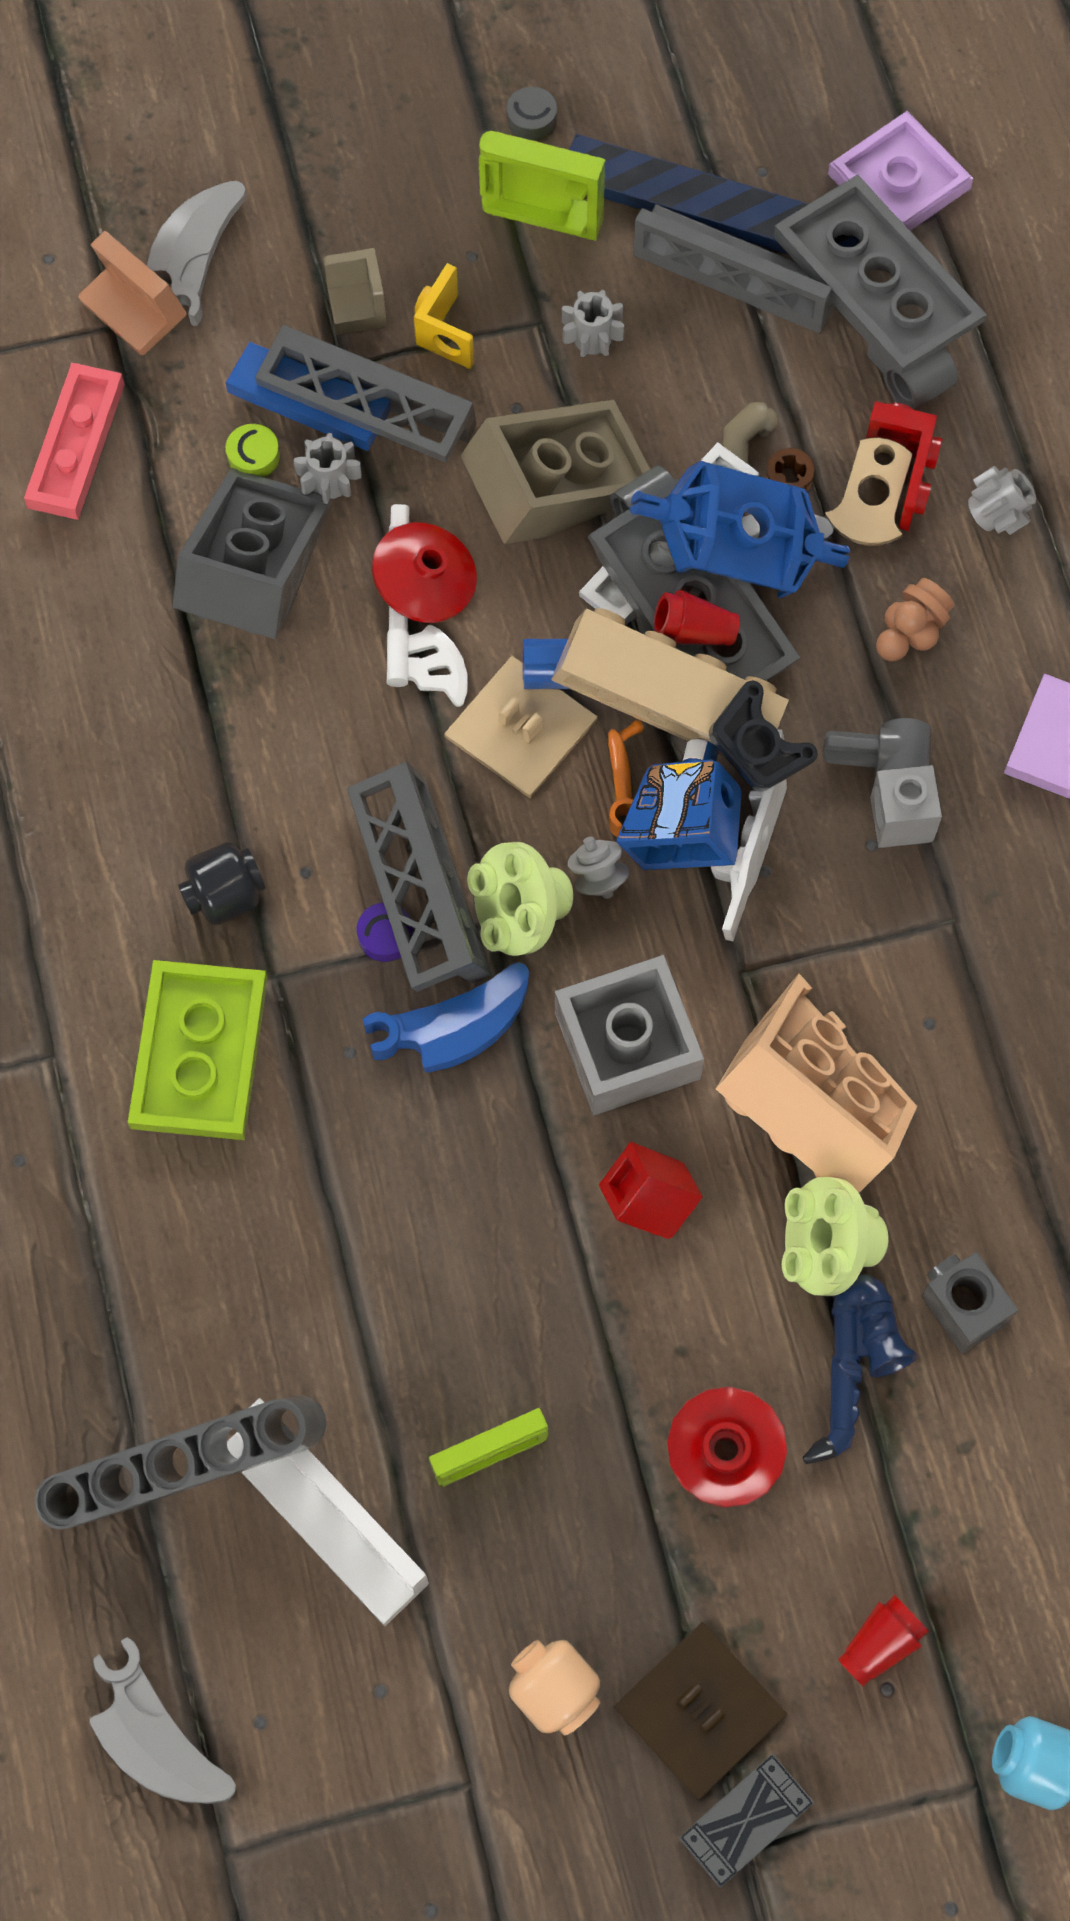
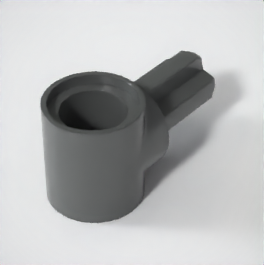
M898 718L889 720L882 727L880 726L878 735L828 731L824 738L823 758L825 762L831 764L875 767V776L877 771L929 766L932 729L929 724L921 720Z

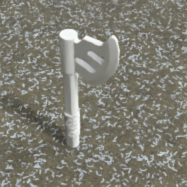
M401 504L391 506V525L389 526V531L409 523V506ZM389 606L387 684L392 687H403L408 684V680L416 683L419 690L443 691L455 706H463L467 694V671L463 657L454 642L433 625H428L422 632L409 635L408 618ZM433 648L437 650V653L422 659L409 657L410 654ZM443 668H448L450 671V675L431 676L428 673Z

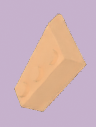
M798 974L745 1039L716 1090L725 1097L726 1102L735 1112L752 1119L769 1134L771 1140L778 1148L786 1153L795 1155L814 1171L816 1178L834 1177L844 1179L860 1193L894 1159L917 1109V1105L872 1055L863 1052L857 1054L852 1049L842 1032L846 1025L833 1011L825 1016L821 1014L805 996L812 987Z

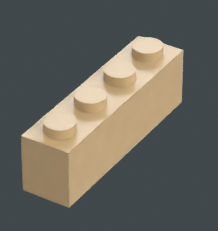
M586 608L577 618L551 679L556 683L686 741L701 739L711 742L709 739L711 725L738 690L748 681L754 680L762 685L764 690L761 706L762 715L776 729H778L789 699L775 694L776 687L763 679L748 676L744 680L726 672L727 666L722 661L705 654H696L693 657L675 649L676 642L671 638L654 631H646L644 635L624 626L626 620L620 615L602 608H596L594 612ZM719 751L718 755L725 758V756Z

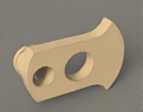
M868 438L860 441L844 498L837 508L825 512L826 519L831 522L833 528L841 536L849 541L867 546L888 544L902 537V533L895 524L894 517L912 453L899 443L889 439ZM879 453H887L892 457L893 461L888 465H881L875 461L874 457ZM876 478L884 481L889 489L887 500L877 506L863 503L859 498L858 488L864 480Z

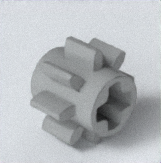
M601 290L599 293L589 292L584 294L582 291L577 292V300L574 307H562V323L565 325L563 327L564 344L574 342L575 346L580 350L581 357H585L587 354L602 353L604 356L609 355L611 341H623L624 324L620 322L623 320L622 303L612 305L609 298L606 297L605 290Z
M328 433L326 437L318 438L313 442L306 439L304 441L306 457L294 458L295 474L302 477L300 479L302 493L306 495L313 491L320 494L324 504H328L330 498H338L341 495L350 497L349 479L357 480L361 478L360 462L353 460L355 458L354 444L348 442L343 445L339 440L333 438L332 433Z
M993 466L973 479L977 489L971 492L973 496L969 498L968 505L973 518L984 530L992 531L995 529L997 533L1006 530L1011 535L1031 522L1027 512L1035 504L1036 495L1030 481L1021 471L1013 469L1009 472L1006 467L999 471Z

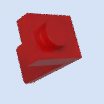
M875 401L866 439L883 438L897 442L910 451L912 457L916 458L898 528L909 531L913 513L924 516L931 488L930 483L921 482L924 468L935 470L943 438L932 436L937 415L916 411L902 403L885 404Z

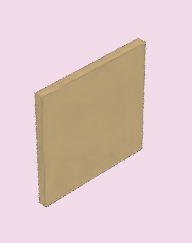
M511 656L444 733V737L531 799L597 721L598 716L560 689H524L522 662Z

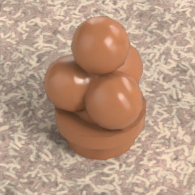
M921 578L916 585L909 584L901 594L904 602H895L887 608L885 624L888 629L882 632L876 641L877 653L883 659L890 662L899 661L905 657L909 650V645L917 650H929L936 645L939 639V628L942 629L950 620L949 612L955 605L952 598L940 586L927 578Z

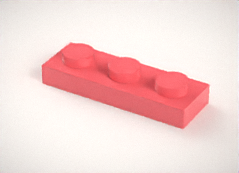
M71 363L24 496L28 509L79 520L125 385L122 373Z

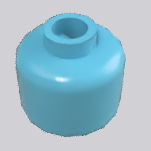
M1033 1716L1019 1720L1014 1726H1006L997 1738L992 1755V1768L998 1774L1003 1791L1012 1797L1048 1810L1064 1807L1070 1801V1730Z

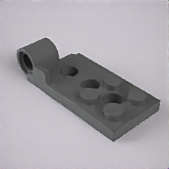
M858 174L775 225L774 239L807 276L832 287L830 301L869 344L867 356L884 374L886 386L897 403L908 405L912 409L917 410L956 385L958 381L957 369L944 347L985 322L987 314ZM839 235L855 236L861 242L854 247H842L834 239ZM876 269L889 272L893 278L884 283H877L868 279L865 274ZM913 304L922 308L925 314L919 318L911 319L902 316L898 309L901 306Z
M656 465L612 493L610 501L616 518L591 533L588 539L597 554V558L647 631H654V614L657 603L663 593L674 594L683 587L694 586L704 593L706 601L739 615L740 626L736 638L737 652L735 656L725 658L716 654L711 645L676 644L675 649L693 657L696 654L712 656L727 666L726 672L744 680L746 677L752 676L768 681L800 659V656L749 582L694 568L684 573H679L676 570L675 564L670 567H661L651 560L648 551L649 545L656 541L667 543L662 530V524L659 520L631 514L630 507L635 505L630 504L631 499L636 491L665 498L669 496L678 483V478L674 480L663 467Z

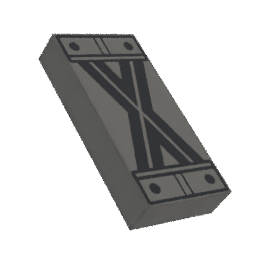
M772 1753L678 1839L715 1884L721 1888L814 1802Z

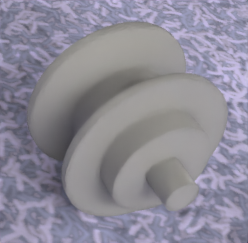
M587 837L583 840L584 844L568 860L569 869L574 873L580 874L575 881V887L581 894L602 895L604 899L611 898L613 891L623 884L629 876L627 865L616 862L622 855V848L614 841L595 840L594 837Z

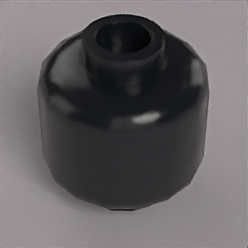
M229 842L190 857L186 861L184 868L187 881L178 884L190 914L193 915L201 911L206 920L214 925L222 924L254 910L259 904L258 892L266 889L249 849L246 848L240 851L237 846Z

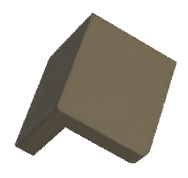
M375 248L325 256L323 261L327 291L336 335L387 327L384 293Z

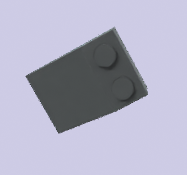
M230 468L178 555L172 608L194 614L200 618L211 619L244 629L252 634H260L276 639L294 604L329 511L331 498L328 504H325L320 494L311 492L304 495L300 488Z

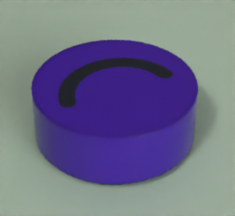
M384 902L370 906L361 914L357 923V936L361 949L367 956L376 961L390 962L401 958ZM402 908L404 916L411 919L409 914ZM407 926L412 938L414 934L413 928Z

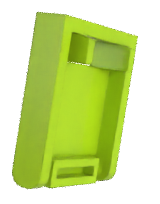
M488 131L482 135L479 142V181L482 209L486 213L594 241L597 240L604 216L605 159L495 131Z

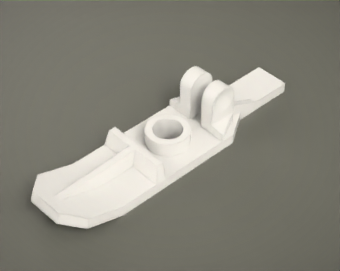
M782 729L778 730L780 737L784 740ZM787 779L767 791H750L749 799L754 816H748L745 821L741 836V846L737 850L735 865L711 866L713 876L716 879L731 883L732 900L722 928L725 940L734 941L748 896L757 881L787 790Z

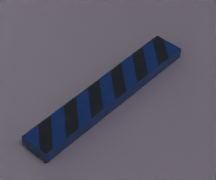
M579 134L575 135L569 149L605 159L604 199L640 210L643 208L650 212L653 211L656 205H659L745 242L785 254L788 253L774 239L775 225L809 205L805 202ZM839 235L834 239L842 247H854L861 242L855 236Z

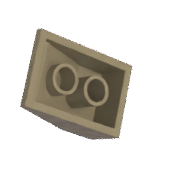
M615 400L486 418L460 455L504 545L548 537L613 510L610 501L611 494L650 469Z

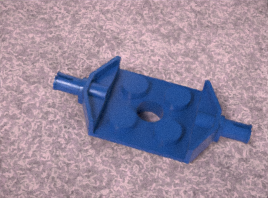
M699 461L687 468L669 496L661 498L636 491L631 499L630 504H635L630 507L631 514L659 520L662 524L664 536L676 570L679 573H684L694 568L781 590L777 592V597L784 598L798 590L815 562L818 561L837 566L838 568H844L849 560V556L846 554L850 553V549L847 545L824 541V533L819 532L809 494L804 488ZM744 512L753 515L760 527L758 538H753L745 532L742 525Z

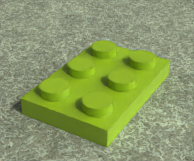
M153 960L128 1117L130 1129L245 1140L268 981L266 971Z

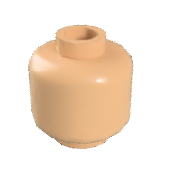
M536 1640L521 1651L511 1663V1666L517 1673L510 1682L509 1695L513 1702L542 1733H553L560 1730L563 1735H568L588 1720L600 1705V1700L596 1697L600 1688V1679L597 1673L566 1640L555 1641L545 1647L539 1640Z

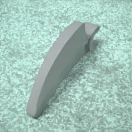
M229 181L216 185L184 202L160 228L150 250L147 267L162 280L172 284V291L181 305L190 306L188 315L191 325L197 326L203 317L200 301L209 264L219 239L232 216L246 200V189L238 181Z
M128 1637L121 1641L129 1659L127 1665L118 1671L109 1669L100 1655L93 1658L94 1668L100 1679L108 1684H112L115 1700L106 1711L93 1716L90 1719V1724L104 1750L120 1769L144 1788L166 1798L186 1803L203 1804L229 1800L235 1794L236 1789L232 1777L209 1762L188 1741L169 1716L140 1667L141 1657L136 1644Z

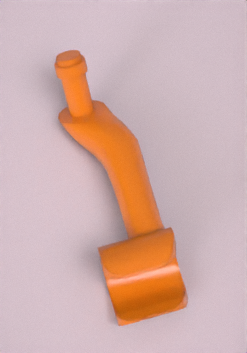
M640 720L631 722V725L619 732L611 729L608 734V747L616 802L610 808L609 829L615 837H618L622 828V824L617 818L627 815L633 803L631 771L624 741L635 734L643 732L644 725Z

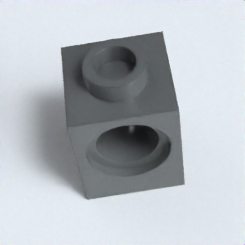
M977 1251L963 1261H960L958 1256L954 1254L927 1273L931 1282L928 1283L921 1297L962 1354L1009 1324L1019 1311ZM959 1286H965L974 1290L979 1297L980 1308L972 1311L961 1309L954 1303L951 1290Z

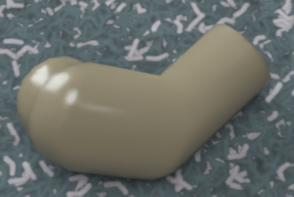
M764 402L747 404L725 425L723 446L748 464L749 441L756 434L765 437L769 435V432L775 431L779 421L777 412L772 408H768Z

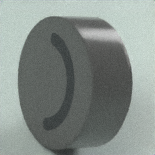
M525 87L511 95L507 102V124L516 136L527 140H537L546 137L555 128L557 123V104L554 97L548 91L538 87Z

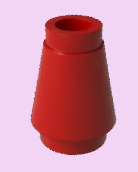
M677 590L674 594L667 592L662 594L657 603L653 621L654 632L671 638L676 644L692 645L723 644L731 646L737 638L740 626V618L737 613L729 612L683 590Z
M894 1594L884 1605L880 1601L877 1603L846 1647V1651L838 1658V1661L864 1687L871 1679H875L923 1647L919 1641L929 1630Z

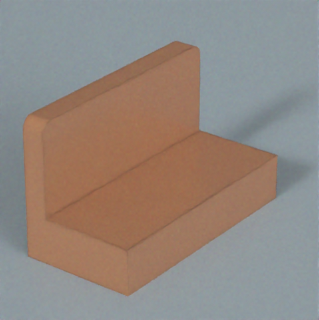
M104 231L90 245L106 269L79 294V299L86 308L137 353L145 355L187 315V312L164 280L107 231Z

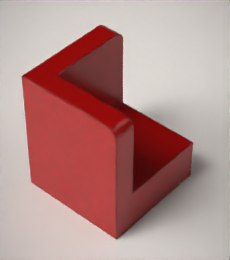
M631 1141L598 1184L617 1221L665 1239H670L675 1235L703 1198L683 1162Z

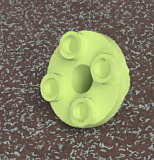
M522 842L498 844L484 855L479 864L471 866L468 872L467 882L470 892L474 895L476 913L481 926V940L483 945L492 952L501 951L507 955L518 956L538 951L549 939L555 921L564 918L571 910L573 888L570 879L562 870L555 867L549 868L543 857L528 844Z
M818 1177L809 1181L802 1188H793L788 1193L784 1204L787 1217L785 1230L786 1251L781 1263L783 1274L788 1281L797 1282L805 1291L813 1295L835 1296L846 1291L856 1281L863 1267H873L883 1259L889 1241L887 1226L879 1216L877 1209L864 1205L860 1194L849 1182L841 1178Z

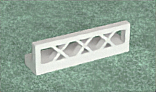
M259 1398L250 1407L259 1405L264 1402ZM281 1421L284 1434L294 1441L296 1436ZM238 1432L227 1441L228 1450L237 1459H239L243 1451V1439ZM309 1450L241 1472L384 1626L395 1618L429 1584L426 1574Z

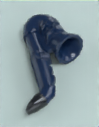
M860 1273L856 1281L846 1291L834 1297L832 1316H834V1355L831 1362L830 1433L828 1436L816 1441L802 1457L805 1464L818 1463L835 1458L850 1448L855 1434L854 1425L860 1415V1411L857 1408L860 1399L857 1383H861L863 1368L859 1365L861 1358L869 1357L870 1376L875 1378L895 1373L912 1364L918 1357L917 1353L906 1345L899 1334L892 1297L889 1295L884 1284L871 1275Z

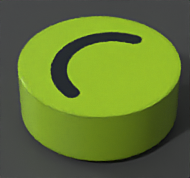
M246 424L240 426L229 435L226 441V455L230 468L266 477L276 469L279 463L280 451L278 440L275 434L263 425Z

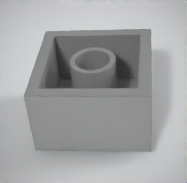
M664 955L555 991V1015L593 1116L701 1079L704 1057Z

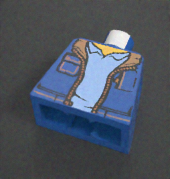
M701 739L690 740L686 745L682 762L653 764L646 770L617 838V843L643 870L735 865L742 793L739 784L717 762L719 750L711 742Z

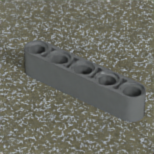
M304 1395L270 1400L51 1475L43 1480L37 1488L34 1499L35 1509L40 1520L47 1526L55 1529H66L91 1523L308 1450L317 1445L324 1436L326 1416L319 1403L313 1398ZM287 1409L292 1411L299 1421V1432L294 1441L290 1440L282 1430L281 1420ZM232 1428L243 1439V1451L239 1459L235 1458L227 1448V1437ZM177 1447L185 1453L188 1459V1469L184 1477L179 1475L173 1466L172 1458ZM123 1466L130 1471L133 1477V1488L129 1495L122 1490L119 1483V1474ZM69 1485L75 1488L79 1496V1506L76 1512H73L66 1502V1492Z

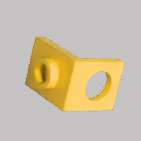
M447 263L432 287L426 286L417 299L414 315L416 345L471 369L474 364L473 336L442 322L458 297L457 267ZM438 335H443L453 340L460 350L447 346L440 340Z

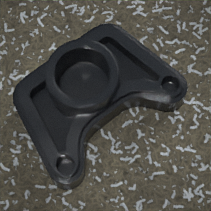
M752 680L746 682L738 690L711 725L709 739L746 780L749 786L761 792L767 791L811 765L817 759L818 751L812 743H790L780 737L776 727L766 721L762 715L763 687L759 682Z

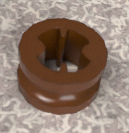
M781 449L775 452L768 460L765 478L804 488L809 493L815 470L813 461L808 454L800 449ZM783 469H794V475L797 477L796 482H785V476L782 474Z

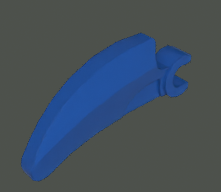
M522 963L511 964L486 983L438 1004L398 1015H388L382 1012L367 1015L363 1018L366 1034L380 1030L389 1034L386 1040L370 1045L373 1059L385 1060L395 1055L398 1049H413L421 1054L424 1072L430 1073L454 1067L476 1057L494 1044L509 1029L520 1012L529 985L528 968Z

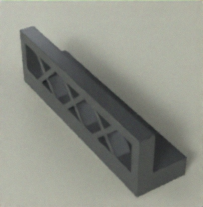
M656 205L652 212L642 208L635 219L633 256L819 334L835 307L830 301L832 287L809 278L794 261L659 205Z
M282 325L255 376L257 385L445 463L448 462L458 440L460 439L468 443L477 426L473 402L286 325ZM283 356L307 365L310 373L290 381L274 375ZM333 378H339L353 384L357 393L336 401L324 396L320 383ZM314 385L316 392L307 388ZM382 397L387 398L391 401V411L399 415L387 420L372 416L368 402ZM362 405L363 411L355 409L354 407ZM415 422L445 433L441 444L421 436ZM406 425H409L411 431L406 430V429L401 428V427L406 426Z
M404 762L347 787L411 989L418 992L456 975L470 983L490 976L491 972L426 777L409 763ZM392 786L396 802L387 821L384 822L372 817L366 798ZM401 820H403L406 830L398 827ZM375 826L383 829L379 837ZM394 834L409 840L412 848V853L403 872L389 867L385 859L386 851ZM418 869L422 880L414 877ZM391 876L399 879L396 884V887L394 886ZM411 884L426 890L429 899L419 922L405 917L401 908L403 899ZM434 919L439 931L430 928ZM407 926L415 929L412 938ZM428 934L442 940L449 961L422 972L417 955Z

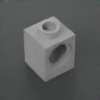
M933 765L877 771L870 799L878 848L934 842L942 814Z

